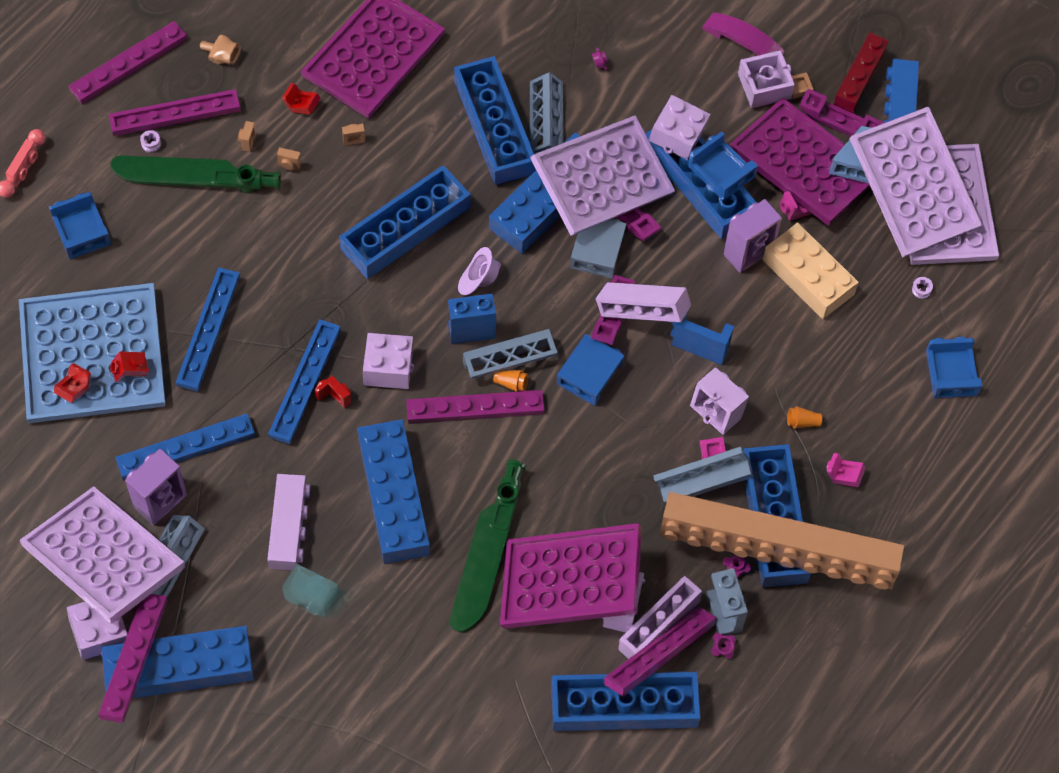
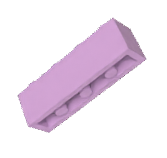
M607 282L596 298L602 317L681 322L692 306L687 289L684 287Z
M277 474L267 559L269 569L297 571L298 563L303 561V549H300V541H305L306 528L302 527L303 519L307 520L308 506L304 504L305 498L310 496V484H306L304 475Z
M684 576L619 639V651L628 659L689 614L700 603L702 590Z

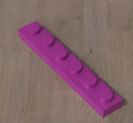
M173 21L70 84L69 89L77 100L83 104L186 41L187 36L177 23Z
M236 89L110 113L109 119L113 136L240 112V105Z
M542 390L406 399L408 424L544 414Z
M150 594L139 603L98 713L100 719L124 723L167 604L166 596Z
M698 606L605 677L604 684L624 696L716 625L717 617Z

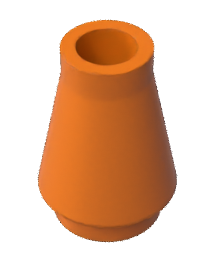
M523 370L500 371L494 373L493 382L516 392L525 391L528 384V374L524 373Z
M798 406L789 408L787 425L792 426L793 429L821 426V413Z

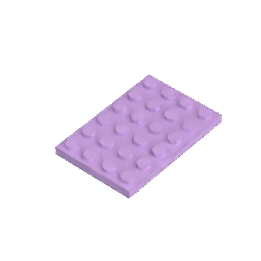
M929 107L860 132L849 138L902 258L982 226Z
M635 115L534 154L531 157L571 236L675 192Z
M979 144L946 145L982 226L910 254L911 265L998 260L999 253Z
M94 486L20 539L23 548L110 624L185 568V563L182 559Z

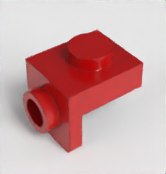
M291 83L282 97L291 112L310 115L321 99L318 93L300 91L296 83Z
M119 351L110 364V370L114 375L115 382H120L124 376H146L149 373L145 352Z
M72 363L69 366L68 375L54 386L53 393L73 403L88 390L91 373Z
M333 375L327 380L323 379L316 386L315 393L318 401H321L330 394L344 409L351 404L350 389L345 383L340 384Z

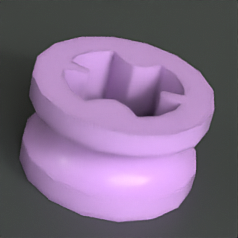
M149 130L141 135V145L146 152H155L161 147L160 136L157 132ZM151 139H154V141H152L151 144H147V142H150Z
M926 277L917 278L912 286L913 294L921 299L929 297L933 289L932 281ZM920 284H923L924 288L927 287L925 291H921V288L918 289Z

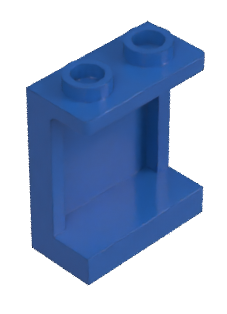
M720 132L716 136L712 135L704 145L696 147L690 152L688 166L724 201L756 177L758 165L753 160L746 163L724 141L725 134Z
M91 192L81 193L71 199L58 201L54 205L49 206L69 260L111 245L106 227H104Z
M492 294L448 300L450 312L448 327L451 344L496 338V310Z
M687 313L681 322L672 323L673 329L670 335L673 337L672 346L722 365L730 348L734 326L726 323L720 334L687 321Z
M585 334L557 374V385L595 406L600 400V393L617 368L622 367L624 355L617 348L609 347L603 344V342L591 339V336Z
M936 338L929 341L926 354L934 398L979 395L982 389V380L977 378L973 355L974 338Z

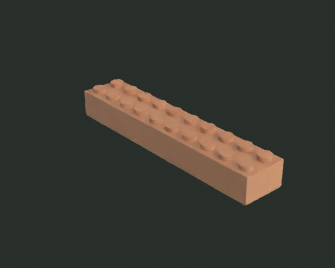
M673 492L668 494L660 536L670 541L680 540L692 546H707L717 552H733L739 557L750 556L766 563L772 561L780 563L787 568H802L809 573L820 572L835 579H850L856 584H872L878 589H892L900 571L904 545Z

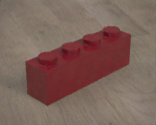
M869 32L836 94L835 106L854 114L885 56L889 40Z

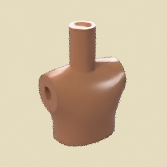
M219 35L215 43L206 41L200 43L201 49L210 51L208 59L215 64L228 63L233 65L241 51L238 43L232 42L224 35Z

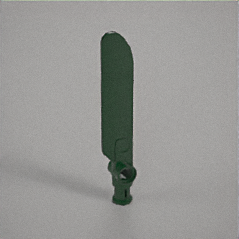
M125 155L116 156L111 160V169L118 177L136 184L240 188L245 193H252L256 189H262V187H275L276 190L281 188L280 170L276 172H263L262 169H255L248 164L242 165L237 169L228 160Z
M513 459L506 461L507 470L505 477L501 478L500 485L497 488L495 503L482 510L479 514L449 619L450 627L456 632L464 633L474 627L481 620L489 605L514 511L518 503V496L522 485L520 479L522 472L526 470V464ZM510 492L513 496L511 498H504L502 494Z

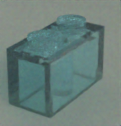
M298 564L295 565L282 587L283 595L288 602L295 605L299 603L305 606L306 610L314 615L319 613L323 616H326L339 593L338 584Z

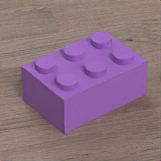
M765 199L760 203H753L746 212L736 214L730 220L724 256L739 273L761 260L764 256L765 247L777 239L782 217Z
M161 449L147 456L144 463L138 469H133L125 480L134 509L153 526L187 495L180 466Z

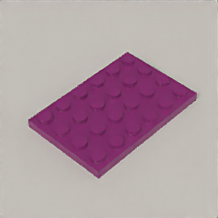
M366 0L301 70V76L369 119L445 34V28L400 0Z
M784 98L778 101L729 145L746 163L753 160L758 165L757 172L782 191H789L795 201L828 226L871 187L866 182L829 174L834 157L845 144Z
M640 524L507 540L500 626L506 629L637 614L642 534Z

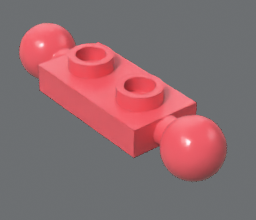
M34 129L29 133L28 139L25 140L5 173L7 179L0 182V196L4 198L11 197L14 194L15 187L26 178L28 168L36 161L38 156L36 147L43 145L46 140L45 133L42 130Z

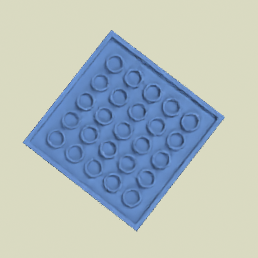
M154 283L19 299L26 417L28 423L166 406ZM119 351L145 352L149 373L146 376H124L120 382H115L114 375L110 370V364ZM75 363L89 371L91 377L88 390L71 403L53 393L54 386L68 375L69 366Z

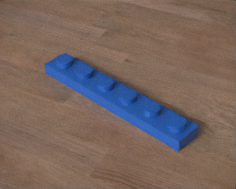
M218 267L177 377V387L199 391L239 282V272Z
M319 319L270 428L269 438L291 444L341 331L339 325Z
M244 414L115 458L122 479L126 480L128 474L133 469H138L144 463L147 456L151 453H156L159 449L177 463L255 437V433L248 414Z

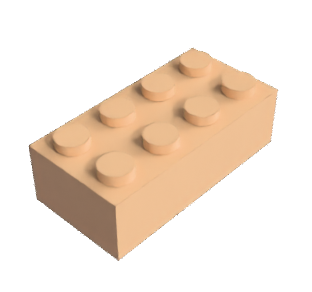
M796 223L765 247L763 261L822 319L826 318L855 295L858 281L799 223Z

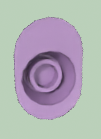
M483 247L475 254L470 265L460 278L458 291L461 295L471 294L477 287L488 286L497 278L501 263L492 257V252L489 248Z

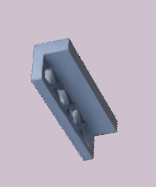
M550 72L530 81V146L534 154L563 143V81ZM543 84L542 89L537 94V86ZM543 100V105L537 112V106ZM541 118H543V123L537 130V125ZM543 136V144L537 146L538 141Z
M547 329L464 352L463 364L465 369H468L470 378L475 379L557 356V350L550 330ZM546 346L550 347V351L546 352L537 350ZM529 352L527 357L522 359L515 356L521 353ZM508 357L504 364L499 365L493 362ZM486 364L484 369L474 372L473 367Z
M738 447L654 475V480L660 487L663 501L666 504L669 492L694 497L752 478L753 473L747 454L742 447Z
M173 515L159 541L165 546L167 545V548L186 564L205 528L190 516ZM181 571L151 594L167 597Z

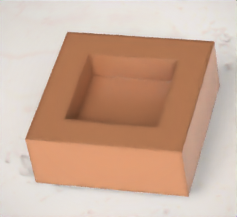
M807 72L791 76L795 84L792 99L803 97L808 88L814 90Z
M246 121L244 129L239 131L238 141L241 142L243 151L251 152L256 136L254 122Z
M350 124L342 127L344 146L365 142L363 124Z
M279 147L277 153L278 166L286 170L293 169L299 171L302 164L300 152Z

